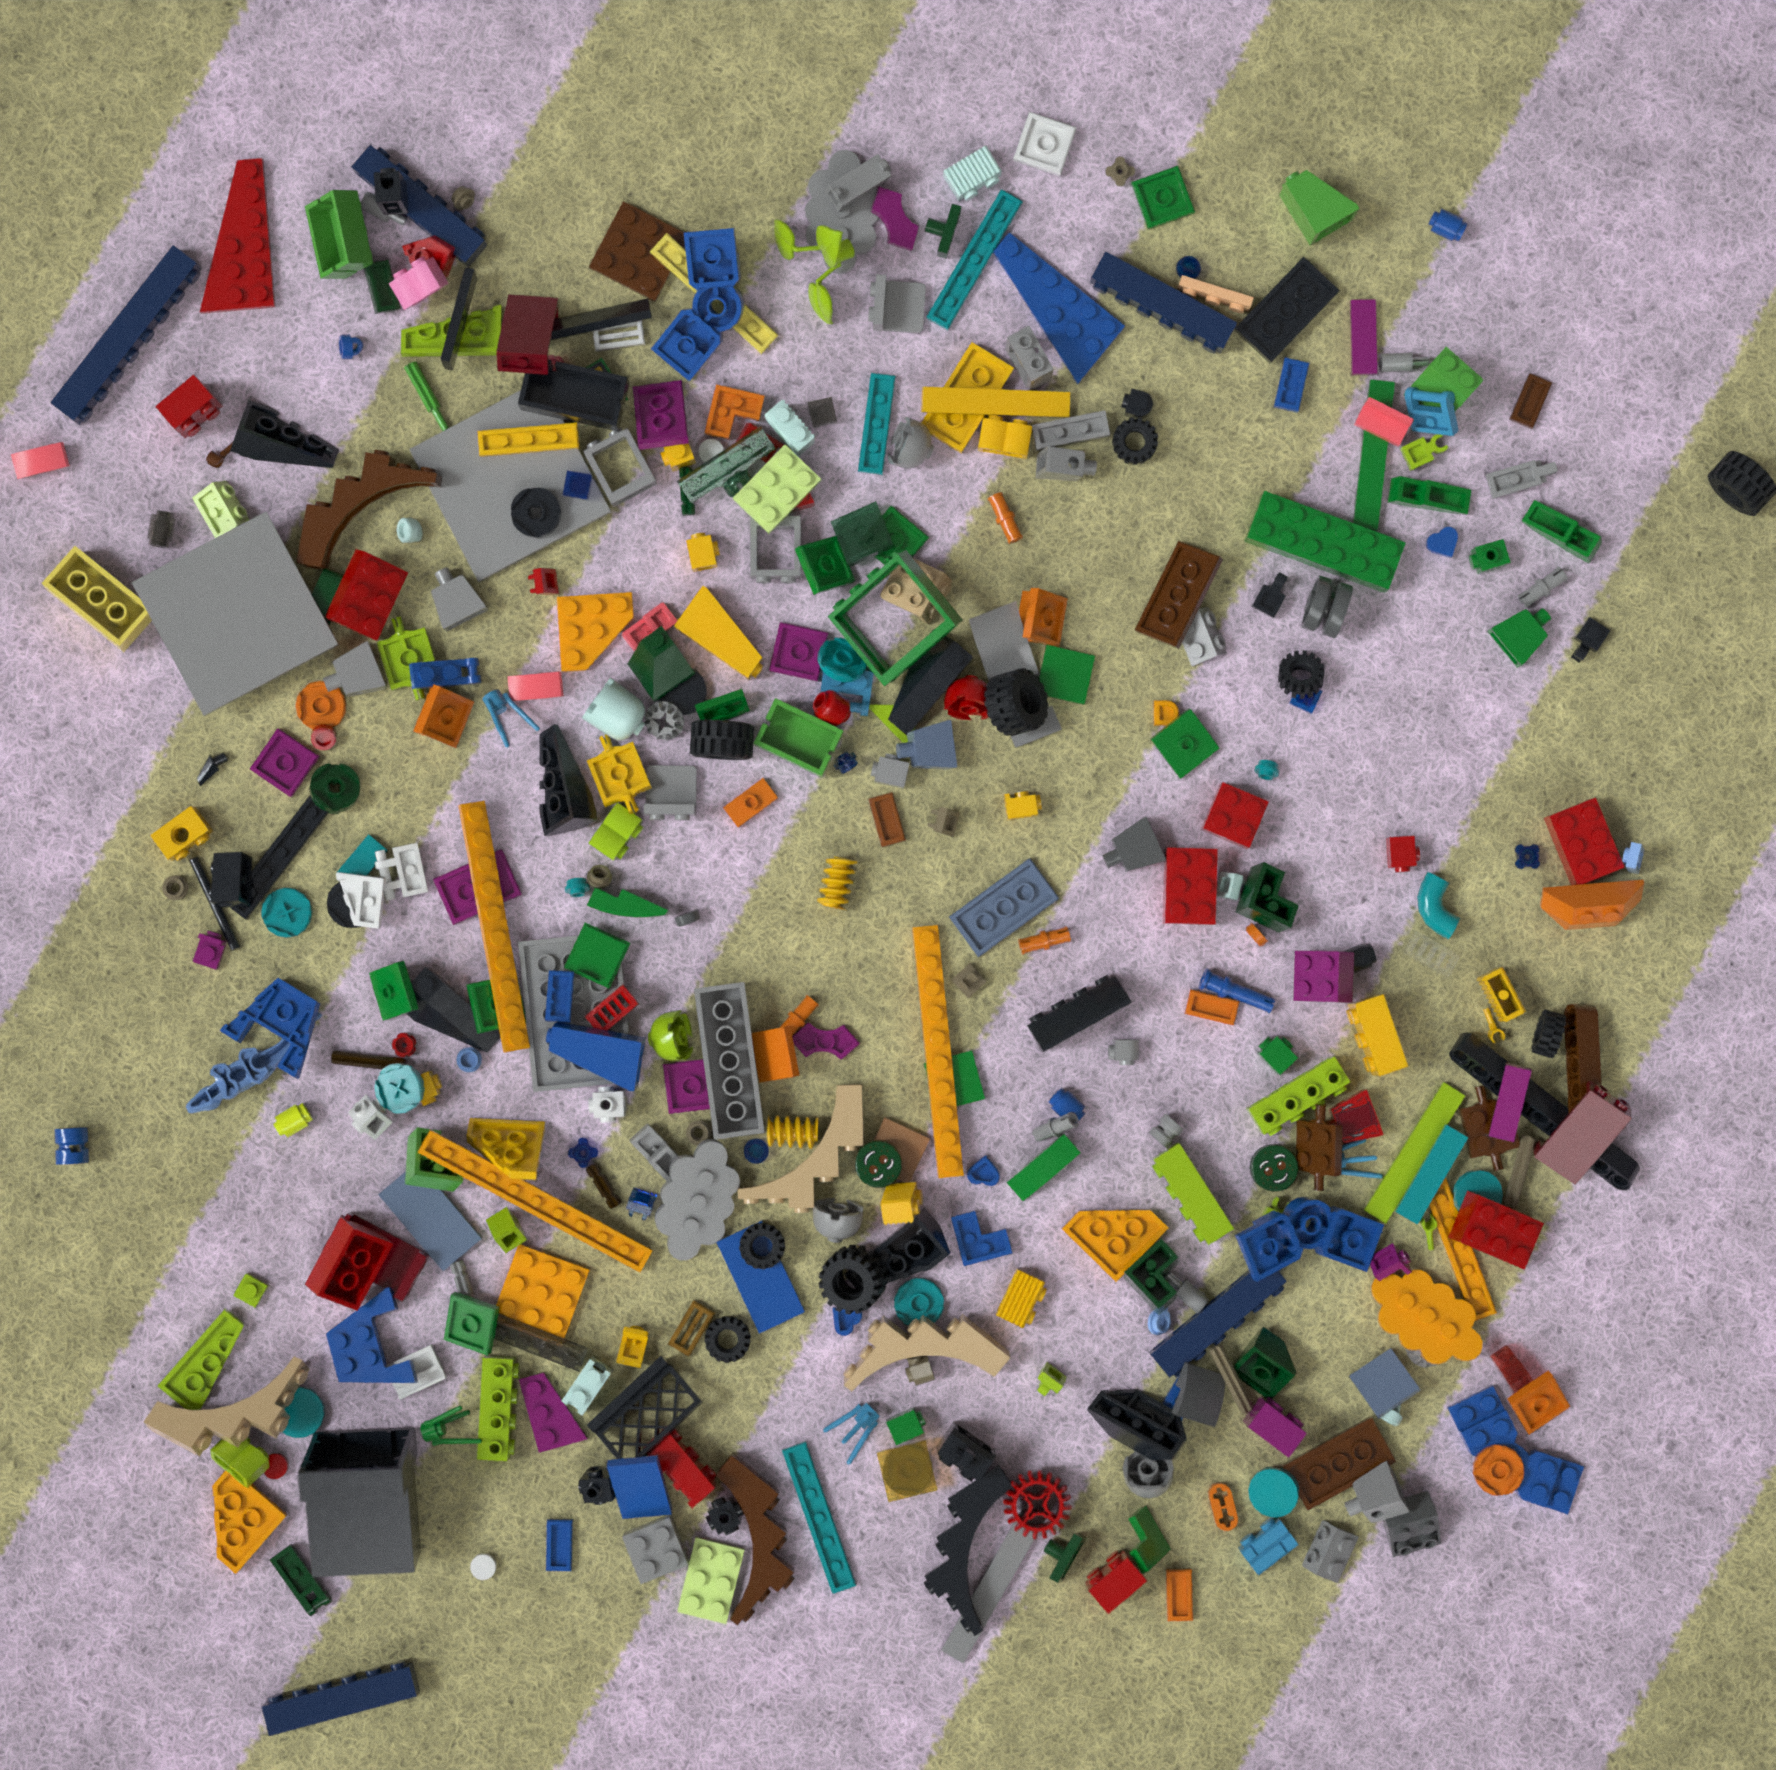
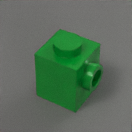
M1504 539L1474 547L1471 550V555H1469L1471 568L1473 570L1476 569L1477 574L1501 568L1511 563Z
M1267 1036L1258 1045L1260 1050L1257 1054L1277 1075H1281L1298 1059L1291 1051L1293 1045L1284 1036L1281 1038L1274 1036L1272 1039Z

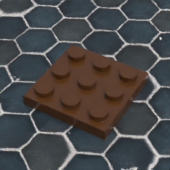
M623 201L593 257L589 269L656 303L671 272L650 251L666 233L684 248V232Z

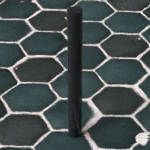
M199 857L190 859L189 862L231 951L240 948L223 908L219 907V903H211L209 897L211 883Z

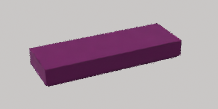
M1376 299L1350 300L1351 376L1377 375Z
M1506 1063L1489 1131L1490 1137L1514 1142L1532 1071L1531 1068Z

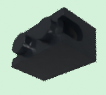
M382 168L380 172H374L375 200L383 215L409 213L407 183L400 171H396L395 168Z
M243 852L214 853L210 866L212 885L209 888V897L211 903H219L221 908L250 906L252 857Z

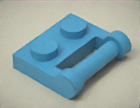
M1408 387L1406 389L1405 401L1408 415L1414 419L1411 424L1412 431L1454 436L1459 432L1453 406L1455 401L1453 392L1420 391L1416 387ZM1418 400L1440 403L1441 407L1419 405Z
M864 671L862 676L853 682H840L823 672L821 692L833 690L841 694L863 696L862 703L850 702V711L860 713V716L868 717L874 673L872 671Z

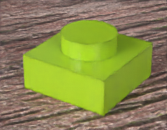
M245 1273L233 1296L256 1308L269 1285Z

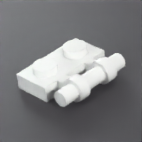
M417 843L392 848L394 858L390 859L386 858L385 850L375 851L377 859L375 867L379 869L380 877L386 878L384 894L386 901L396 899L394 889L401 888L403 897L428 892ZM396 866L399 880H391L389 867Z

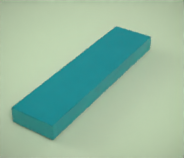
M871 373L858 472L883 475L896 376Z
M1446 1124L1444 1125L1395 1210L1396 1213L1418 1225L1466 1143L1467 1136Z

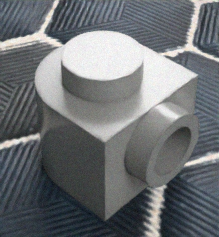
M1112 1039V1045H1108V1059L1119 1060V1065H1134V1060H1139V1039Z

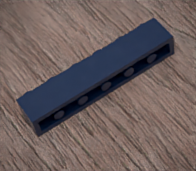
M370 144L351 166L354 173L375 190L374 172H380L382 168H395L396 171H400L407 183L409 213L404 215L429 236L435 235L455 247L453 255L469 268L487 247V243L484 240L485 234L475 226L471 229L465 224L466 218L456 210L452 213L446 208L448 204L439 195L436 194L433 197L427 192L429 188L417 178L414 181L408 176L410 172L399 162L396 165L389 160L391 156L381 147L376 149Z
M1106 251L1090 280V283L1093 284V289L1097 292L1112 294L1115 296L1114 300L1124 306L1130 304L1136 307V312L1146 318L1152 316L1158 319V324L1168 330L1174 328L1180 331L1181 337L1191 342L1195 339L1203 344V349L1213 354L1216 351L1221 354L1237 325V322Z
M1247 1270L1207 1303L1200 1312L1195 1313L1149 1351L1150 1355L1169 1378L1173 1375L1178 1377L1185 1362L1189 1363L1192 1359L1198 1361L1207 1353L1205 1349L1212 1343L1214 1345L1219 1344L1226 1337V1331L1231 1327L1236 1329L1246 1321L1244 1317L1251 1311L1256 1313L1265 1305V1299L1270 1295L1275 1297L1285 1289L1283 1285L1287 1281L1277 1271L1256 1282L1252 1279L1250 1271Z
M405 1660L390 1664L391 1668L381 1670V1667H374L366 1670V1675L359 1677L356 1676V1673L341 1677L342 1681L333 1684L331 1680H326L316 1684L317 1688L307 1690L305 1686L293 1690L292 1695L283 1697L282 1693L267 1697L268 1701L261 1708L268 1735L273 1736L417 1697L420 1693V1688L413 1662L406 1664Z

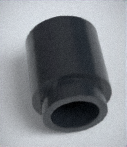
M1360 944L1342 951L1354 952V973L1370 968L1373 963L1377 962L1375 952L1370 944Z

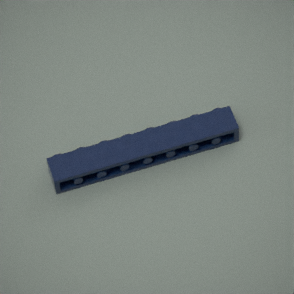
M172 245L50 403L78 425L82 422H87L93 414V407L97 402L101 403L109 393L107 389L113 382L117 383L124 374L123 369L128 362L133 363L139 355L138 350L142 344H147L155 334L153 330L159 323L163 324L170 315L169 310L174 303L178 304L185 296L184 291L188 285H193L199 279L201 274L199 271L202 268Z

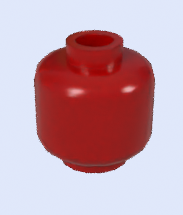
M827 690L820 692L813 702L815 717L835 727L845 723L851 715L848 698L836 691Z

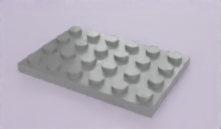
M619 931L608 932L620 938ZM579 935L518 942L527 1034L530 1044L529 1055L533 1092L615 1084L550 1052V1043H546L547 1031L556 1023L545 1021L549 970L569 971L564 966ZM622 963L610 989L575 973L571 1023L569 1024L593 1028L585 1016L621 985H624ZM620 994L617 998L626 1008V1000ZM614 1001L609 1003L618 1014L622 1012ZM606 1007L602 1009L611 1021L614 1018ZM598 1013L594 1015L596 1020L604 1027L606 1025L605 1021ZM628 1014L608 1031L629 1034Z

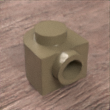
M928 1356L907 1358L909 1367L905 1368L909 1383L915 1382V1385L918 1386L935 1380Z

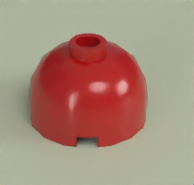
M967 675L953 682L945 695L944 710L948 709L949 716L960 720H971L968 715L981 716V720L987 719L988 711L984 702L986 701L984 695L985 691H987V683L974 675Z

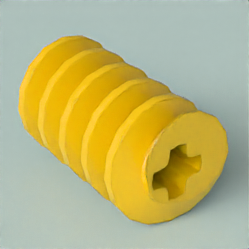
M834 856V858L826 859V863L832 866V868H826L823 871L830 877L821 880L827 887L819 889V892L825 895V897L817 898V902L826 907L847 911L841 907V904L849 903V900L843 897V894L851 893V890L845 887V885L853 884V880L847 876L855 874L856 871L850 868V865L857 864L858 861Z
M768 1115L767 1142L769 1147L773 1146L775 1140H777L779 1147H783L785 1140H787L789 1148H793L795 1141H797L799 1148H803L805 1142H807L809 1149H813L815 1142L818 1141L819 1118L816 1117L814 1124H811L810 1118L806 1117L804 1123L801 1124L798 1116H796L793 1123H791L789 1116H786L784 1122L781 1123L779 1115L775 1116L773 1122L770 1121Z

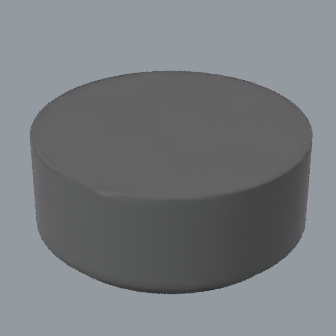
M694 909L676 916L674 919L677 926L681 927L699 920L701 916L698 909Z

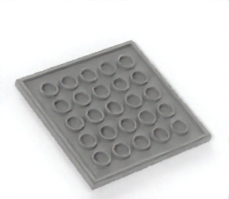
M521 390L409 449L420 470L421 467L433 468L436 470L435 473L442 477L441 487L429 488L478 582L493 576L612 513L579 449L487 457L479 456L477 431L565 423L563 419L520 410L518 400ZM539 487L547 489L557 498L562 510L558 527L551 534L540 539L523 535L516 529L511 519L513 499L519 492L527 488ZM540 506L537 509L532 507L530 509L532 512L530 517L532 519L535 517L540 518L542 516L540 513L542 508Z
M267 512L254 517L131 582L203 716L220 709L339 645Z

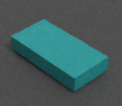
M368 834L337 872L368 876L375 868V862L377 861L375 851L385 850V853H387L389 850Z

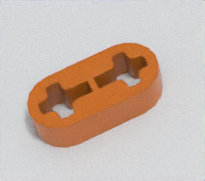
M1216 1482L1211 1485L1208 1491L1214 1521L1221 1530L1230 1531L1238 1523L1232 1492L1225 1483ZM1217 1488L1227 1491V1494L1223 1496L1225 1504L1220 1505L1219 1499L1213 1497V1494L1217 1493ZM1226 1508L1227 1514L1233 1516V1519L1229 1520V1525L1219 1522V1519L1223 1518L1222 1509Z

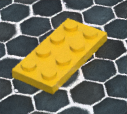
M971 342L944 387L1002 389L1013 372L1014 367ZM927 413L921 423L929 429L931 436L962 454L985 415Z

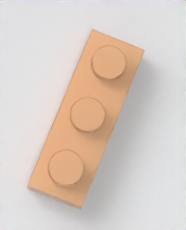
M1183 275L1177 290L1182 291V293L1193 299L1196 296L1206 299V303L1214 306H1219L1221 303L1229 306V310L1236 313L1248 312L1254 298Z

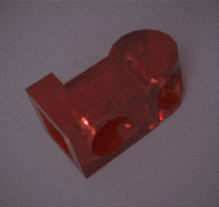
M1507 1345L1489 1356L1512 1394L1533 1381L1521 1361L1517 1359Z

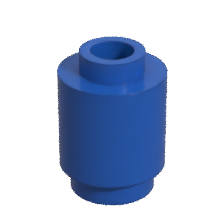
M1443 208L1439 212L1434 211L1428 225L1432 226L1431 232L1450 241L1454 239L1458 242L1468 224L1463 221L1462 217Z
M1062 1087L1048 1101L1052 1105L1051 1109L1060 1117L1069 1112H1074L1080 1121L1086 1114L1083 1111L1085 1105L1069 1090L1065 1091Z

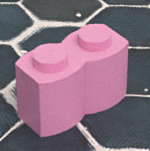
M423 256L411 263L413 268L409 271L404 268L393 275L395 280L390 282L389 285L404 310L418 304L449 284L434 257L426 260Z

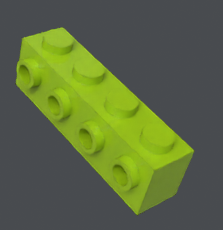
M1330 1056L1246 1109L1261 1134L1265 1135L1268 1133L1269 1136H1272L1283 1129L1281 1124L1288 1120L1291 1123L1297 1121L1304 1116V1110L1309 1107L1314 1110L1316 1109L1315 1104H1324V1098L1330 1094H1333L1335 1097L1347 1090L1345 1085L1350 1083L1335 1056Z
M1180 1143L1173 1144L1152 1158L1155 1164L1151 1167L1159 1179L1164 1177L1167 1181L1168 1186L1165 1189L1173 1200L1177 1198L1181 1203L1182 1207L1179 1208V1211L1186 1221L1191 1219L1196 1228L1192 1231L1200 1243L1205 1241L1207 1245H1210L1234 1229Z
M485 1355L482 1358L478 1439H482V1443L478 1444L477 1460L508 1461L510 1455L515 1454L516 1442L515 1439H511L512 1429H516L517 1414H513V1404L518 1402V1389L514 1388V1378H519L520 1364L515 1363L516 1357Z

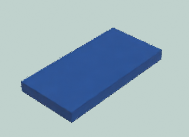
M748 1226L716 1243L760 1334L804 1313L805 1310L781 1260L774 1267L762 1270L753 1268L742 1259L741 1252L739 1251L740 1239L743 1233L750 1227ZM760 1236L753 1241L752 1247L757 1255L765 1256L771 1252L772 1242L769 1238Z

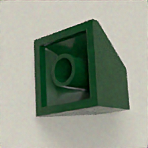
M662 626L640 641L627 663L654 702L695 674Z
M1264 1326L1250 1340L1233 1365L1241 1381L1265 1398L1270 1397L1271 1399L1297 1373L1285 1342Z

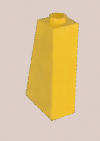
M702 586L674 625L675 629L747 680L751 676L756 678L764 667L761 664L763 658L705 586Z

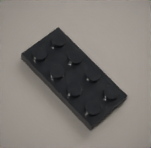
M1303 256L1235 327L1234 331L1271 364L1340 290Z

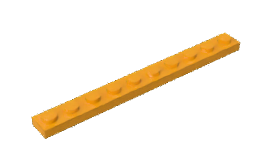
M485 801L460 804L458 808L503 1053L528 1049L530 1044Z
M938 925L913 927L912 934L937 1177L964 1176Z
M431 1129L418 1150V1153L638 1272L642 1271L653 1251L651 1248L524 1179H511L489 1160Z

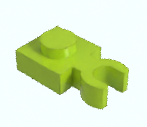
M1435 434L1428 443L1422 437L1400 448L1410 471L1433 461L1432 453L1441 454L1448 449L1447 445L1441 448L1436 446V440L1440 439L1443 435Z

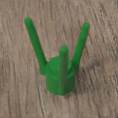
M461 1405L433 1419L424 1421L420 1426L424 1441H432L433 1446L440 1444L482 1443V1439L442 1438L446 1434L445 1424L470 1414V1410L455 1414L462 1410Z

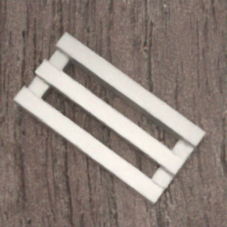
M642 320L593 331L596 352L645 345ZM637 326L638 330L598 335V331ZM639 336V339L619 341L606 344H600L599 342L605 340Z

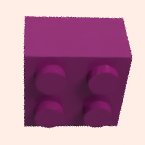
M1295 950L1293 1001L1353 1003L1354 952Z
M1259 1397L1253 1405V1410L1248 1412L1242 1421L1249 1429L1289 1458L1307 1434L1302 1429L1304 1424L1290 1412L1284 1415L1282 1413L1284 1409L1270 1397L1266 1400Z

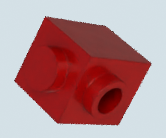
M1415 836L1386 838L1388 868H1395V873L1410 872V867L1417 866L1416 861H1420L1419 846H1415Z

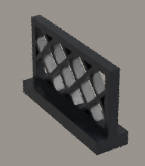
M660 1356L595 1416L587 1426L600 1438L616 1459H623L624 1446H636L635 1457H645L694 1412L703 1401L676 1371L674 1365L667 1358ZM671 1373L676 1379L675 1390H663V1380ZM657 1393L656 1407H644L647 1394ZM662 1393L675 1394L674 1408H661ZM679 1394H689L694 1400L688 1408H678ZM630 1410H639L638 1425L626 1424V1414ZM644 1410L656 1411L655 1425H643ZM661 1411L673 1412V1421L668 1426H660ZM612 1427L620 1428L619 1442H610L605 1436ZM625 1428H637L636 1443L624 1442ZM642 1428L655 1429L654 1439L650 1443H641Z

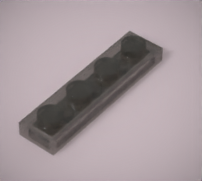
M498 1313L495 1340L580 1372L588 1351L587 1347Z

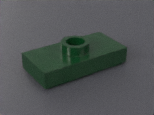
M389 259L373 262V264L364 268L375 314L400 310V302L389 285L394 280Z

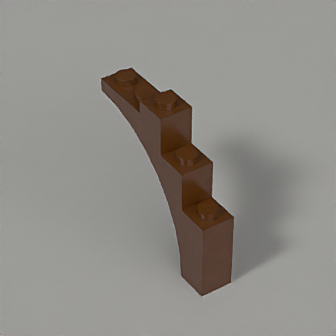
M374 450V453L365 452L360 482V478L345 475L344 479L336 478L332 504L316 501L315 505H306L296 563L303 567L320 570L328 568L332 552L342 532L364 508L381 497L402 489L421 486L441 487L442 477L435 473L436 470L433 468L421 467V470L411 469L412 466L397 463L395 467L396 460L389 456V452L383 450Z
M732 1453L717 1471L716 1476L730 1489L740 1504L748 1522L752 1540L750 1579L742 1599L730 1617V1620L738 1626L741 1621L746 1623L755 1612L752 1608L758 1601L762 1603L771 1592L768 1589L769 1587H772L776 1592H779L782 1587L786 1590L795 1577L792 1576L794 1568L773 1551L774 1548L779 1550L786 1542L787 1538L785 1535L787 1529L765 1512L767 1509L772 1511L780 1501L777 1497L780 1491L735 1453Z

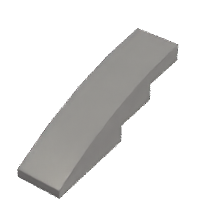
M647 1123L629 1141L667 1182L671 1180L669 1174L670 1165L679 1155Z

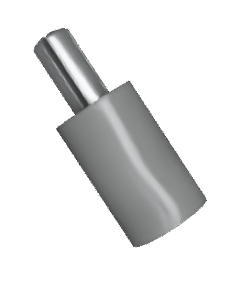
M367 192L361 201L362 210L386 223L391 219L401 225L406 224L407 218L401 214L383 215L376 204L375 194Z
M1412 352L1380 355L1381 372L1412 371L1413 366L1429 364L1428 357H1413Z
M1171 1272L1165 1276V1279L1176 1288L1177 1296L1196 1313L1200 1312L1209 1301L1205 1294L1194 1287L1188 1280L1185 1279L1181 1282Z

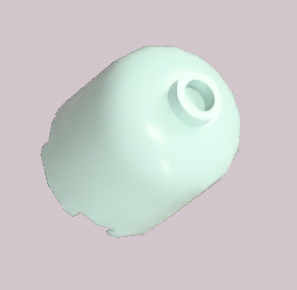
M610 677L601 692L598 693L588 707L582 719L609 737L622 741L628 739L633 733L637 736L644 727L645 723L642 719L645 715V706L640 699Z

